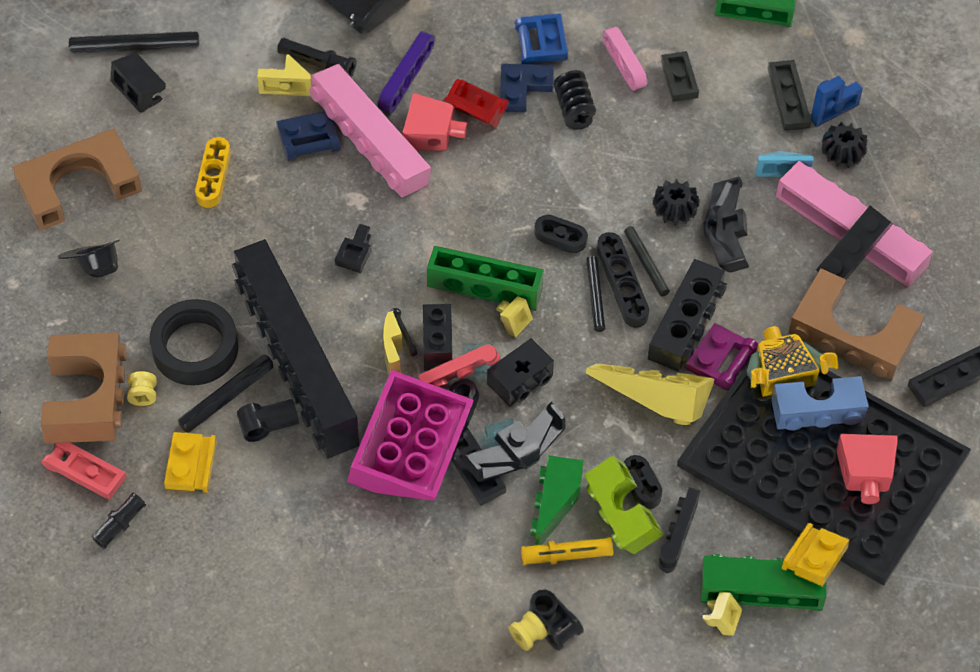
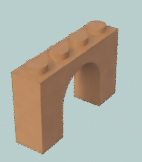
M115 128L106 132H100L82 141L74 142L58 150L50 151L29 161H23L12 167L16 183L39 231L65 221L61 203L54 189L57 182L69 172L87 169L101 174L106 179L117 201L142 192L139 174Z
M820 269L793 314L788 333L799 335L802 341H807L820 347L826 353H835L852 365L861 366L878 377H884L892 381L916 339L925 315L898 304L887 325L880 332L871 336L849 334L837 325L832 315L843 296L846 279Z
M119 332L49 335L47 358L51 376L90 375L98 378L103 383L95 393L84 399L43 402L41 429L44 442L66 443L116 440L117 428H122V412L118 411V407L124 404L123 388H120V383H125V367L121 365L122 361L127 360L126 344H121Z

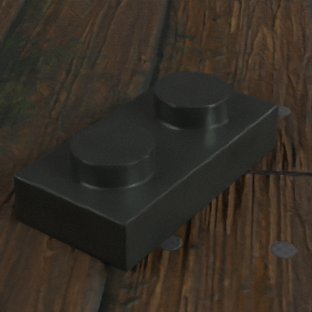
M688 52L662 54L661 64L672 102L697 99L699 97V89Z

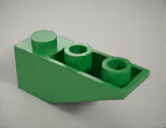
M548 455L547 466H541L539 483L544 484L543 491L536 493L534 509L539 510L538 518H532L530 536H535V545H542L578 502L584 460Z

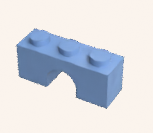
M861 376L832 379L829 398L826 400L811 398L805 390L804 382L775 384L771 398L777 429L797 430L801 427L809 426L822 428L831 424L841 423L853 425L864 421L868 410V402Z

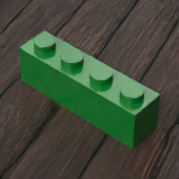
M713 554L703 557L700 602L708 603L710 600H717L719 592L730 593L739 605L823 610L827 597L826 582L821 586L795 575L794 570L789 568L787 570L782 569L783 558L762 560L752 556L733 558L722 554Z

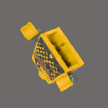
M772 326L763 331L765 341L758 343L757 352L751 355L746 373L751 380V387L755 388L756 384H760L762 395L765 397L773 394L775 384L804 382L805 388L815 386L819 369H821L823 374L829 372L828 368L839 369L835 353L821 354L807 343L802 342L799 335L792 334L782 337L779 327Z

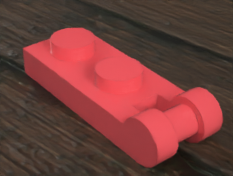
M487 344L418 376L421 381L443 389L448 386L449 380L456 377L459 379L467 378L475 373L474 369L485 364L492 366L501 357L494 346Z
M70 442L55 443L53 445V452L46 454L41 461L42 465L48 470L58 472L108 500H111L127 478L124 471ZM64 456H69L65 462L61 460Z

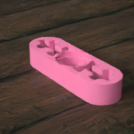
M613 27L604 30L602 36L605 47L630 89L634 91L646 87L647 77L645 71L620 29Z

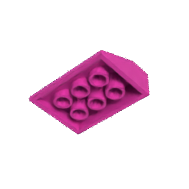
M391 369L351 465L347 482L374 493L435 501L474 400Z

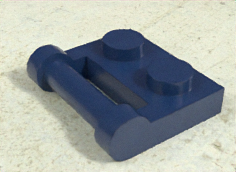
M325 111L276 121L287 161L295 160L297 156L331 150L332 152L340 151L338 135H336L332 120Z

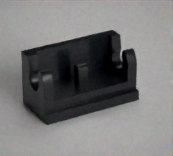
M137 52L111 62L110 81L140 113L163 100L160 95L154 98L153 96L165 90L166 83Z

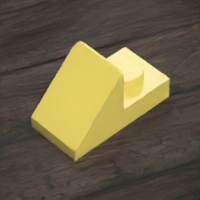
M286 55L285 70L273 68L258 69L259 94L311 96V75L290 55Z

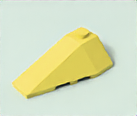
M597 363L586 368V374L663 417L674 419V423L680 425H690L691 422L702 417L714 384L713 378L685 373H677V376L662 377L660 371L650 370L639 371V374H635V369L631 367Z

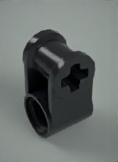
M542 589L536 591L531 596L529 611L534 613L543 623L547 631L545 638L554 649L560 651L566 641L574 635H581L584 632L579 619L563 605L553 592ZM546 605L550 610L542 612L536 606Z

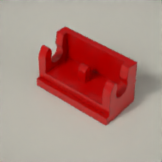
M458 78L444 99L446 103L452 104L454 109L494 128H497L509 104L507 100Z

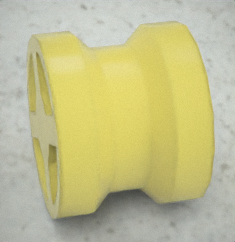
M145 371L130 374L128 376V386L130 387L127 392L128 402L137 406H148L155 403L156 391H154V388L157 385L156 376Z
M530 611L523 615L519 623L514 622L509 626L511 636L525 651L533 647L534 641L542 640L547 636L543 623Z

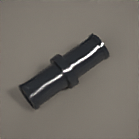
M132 492L116 511L112 510L108 514L109 519L91 535L94 542L101 548L106 549L122 530L126 531L130 527L129 522L146 506L144 500Z

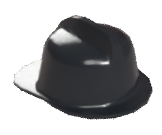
M120 240L66 251L59 254L58 258H75L86 274L96 278L103 277L118 270L115 243Z

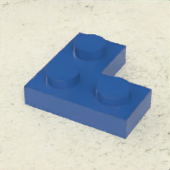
M840 76L821 82L816 90L811 114L812 123L818 127L858 106L863 88L857 81L845 86V81Z

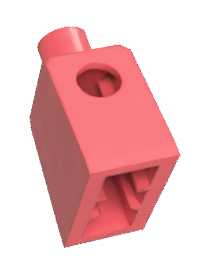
M413 93L403 136L415 150L445 151L448 148L450 136L466 138L468 123L454 120V106L452 104Z
M840 434L837 456L845 487L849 491H861V501L865 504L879 502V492H886L890 488L894 472L897 436Z

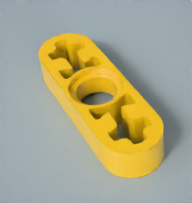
M222 137L210 139L205 146L195 188L197 203L204 208H213L221 201L231 158L230 144ZM217 149H222L219 151V159H215L214 152H216ZM212 168L221 171L217 176H208L206 174ZM209 185L212 187V193L209 194V197H205L204 195H207Z

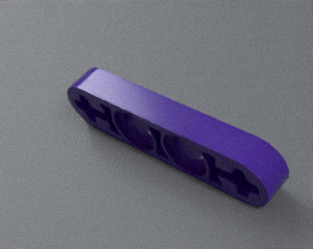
M423 31L417 35L380 94L377 105L380 110L391 114L395 111L431 54L435 43L434 35Z

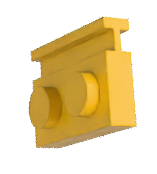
M173 432L164 481L165 489L195 491L196 489L208 492L217 443L216 435L203 437V434Z
M808 523L784 558L782 569L787 570L789 568L794 570L795 575L823 586L847 550L849 539L823 528L819 531L813 528V524Z

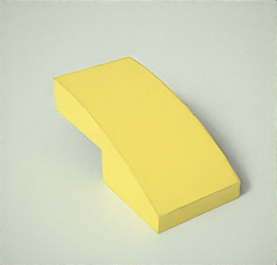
M391 311L386 315L383 335L388 374H390L391 369L401 373L400 358L397 351L403 349L402 333L394 313Z

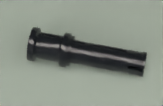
M285 37L280 39L277 46L279 54H288L293 58L319 66L321 70L339 64L352 78L356 69V58H346L337 55L336 51L333 50L324 52Z

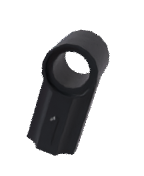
M292 399L266 406L251 403L242 406L237 411L243 437L248 442L263 440L271 431L299 424L296 407Z

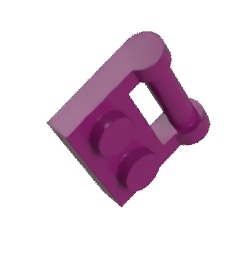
M714 323L686 364V370L697 376L713 378L715 385L724 390H729L750 355L757 351L758 343L752 338H744ZM734 348L740 350L727 371L723 373L718 372Z

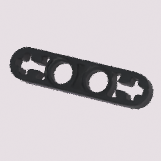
M606 232L598 238L597 254L623 320L630 327L644 326L648 321L649 306L623 241L616 233ZM605 244H610L611 247H614V255L611 256V251ZM614 264H621L626 270L617 273L612 271L610 267ZM624 286H630L635 292L631 295H624L619 289ZM633 303H635L636 312L641 313V316L631 313Z

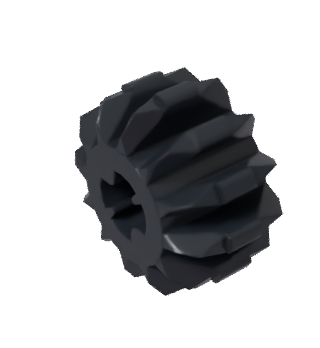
M842 122L839 123L838 127L831 125L828 132H825L822 138V154L827 155V162L836 161L837 167L840 164H845L847 168L852 163L858 165L867 153V135L863 134L862 128L855 129L853 123L849 126H845Z
M676 178L674 183L665 180L663 186L657 187L652 205L655 208L656 217H663L664 223L671 220L676 226L678 221L687 224L689 218L695 217L700 199L697 196L696 187H689L688 181L681 184Z

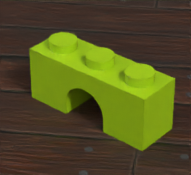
M612 455L584 474L589 484L586 486V489L593 500H598L602 508L599 510V514L607 525H611L615 532L612 534V538L621 550L626 549L635 555L664 536L649 509L638 504L632 509L624 511L623 500L625 496L637 487L624 462Z

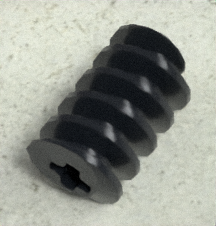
M579 70L568 71L559 75L554 80V89L562 110L565 125L573 130L589 127L593 122V116L596 114V108L593 105L594 102L590 89H588L589 86L585 73Z

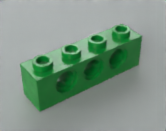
M434 245L427 265V287L497 303L502 301L511 303L519 296L526 299L530 310L536 311L543 289L544 269Z

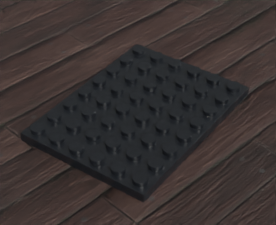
M748 363L680 456L677 466L798 537L802 534L808 523H811L813 528L819 531L823 528L849 539L848 548L840 561L885 586L968 458L971 449L865 391L868 410L865 420L853 425L845 423L831 424L822 428L809 426L801 427L797 430L777 429L771 401L772 395L763 397L760 384H756L755 388L751 387V380L746 373ZM819 369L816 385L806 387L805 390L813 399L826 400L829 398L832 379L842 377L831 371L823 374L821 369ZM840 434L897 436L898 441L892 482L888 491L879 492V502L865 504L861 501V491H849L846 489L837 456Z

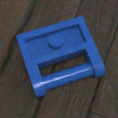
M561 13L519 17L515 20V29L519 32L522 50L520 55L521 64L535 65L536 63L568 60ZM530 29H536L540 50L532 51L529 35Z

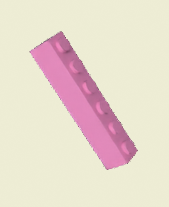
M339 64L312 75L310 87L312 99L320 104L327 116L335 121L346 137H349L355 144L358 152L371 162L373 169L385 178L391 189L395 190L403 198L428 186L431 172L429 164Z
M800 161L778 183L777 198L838 240L844 237L868 208L859 199L850 196L834 182L828 181L812 167H808ZM892 225L865 258L909 287L928 268L933 251L924 243L915 240L905 233L902 228Z

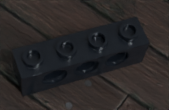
M697 259L693 260L649 344L648 360L678 372L684 362H689L694 352V347L692 346L695 340L700 342L704 334L705 326L703 324L705 320L712 319L716 309V304L714 303L717 298L722 299L726 291L727 283L724 282L725 270Z

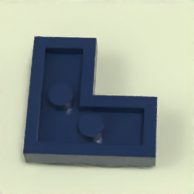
M501 64L500 98L509 102L505 112H526L527 92H553L554 65Z

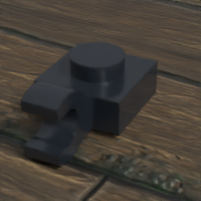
M359 224L353 239L344 238L334 259L336 266L358 273L362 272L371 253V245L368 244L371 238V234H368L370 231L369 226Z

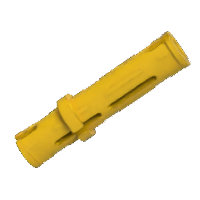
M611 537L555 543L553 540L548 541L544 545L521 546L522 565L547 562L550 565H556L557 561L613 556ZM591 547H594V548H595V550L576 551V552H571V551H570V550H572V549H582V548H591ZM564 551V553L539 555V553Z

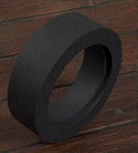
M201 299L177 302L162 311L151 327L150 345L154 362L158 370L165 377L176 383L203 385L213 382L227 373L237 358L238 339L235 323L231 315L214 302ZM204 323L214 327L221 334L222 341L217 351L210 357L201 361L187 362L175 358L167 350V342L172 333L186 324Z

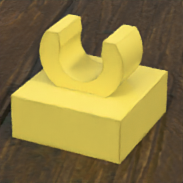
M519 296L511 303L502 301L496 308L497 311L501 312L500 320L503 322L507 334L515 338L533 320L526 299Z
M719 592L717 600H710L707 603L713 611L712 615H703V619L709 626H716L723 635L734 636L742 608L730 593Z

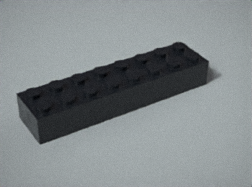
M266 239L235 250V263H232V268L237 278L234 279L237 291L240 295L245 294L247 298L245 305L251 317L256 316L258 320L256 327L261 338H267L269 342L267 344L268 352L272 360H278L280 364L278 366L279 374L283 382H289L291 398L295 405L300 404L303 410L300 411L302 420L306 427L311 426L314 432L312 438L317 450L323 449L327 459L359 447L357 415Z

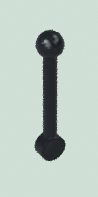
M393 308L391 311H393L408 345L410 355L412 357L418 355L416 346L412 343L400 317L401 310Z

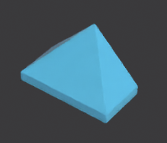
M786 151L758 156L756 177H783L798 161L808 167H812L813 156Z

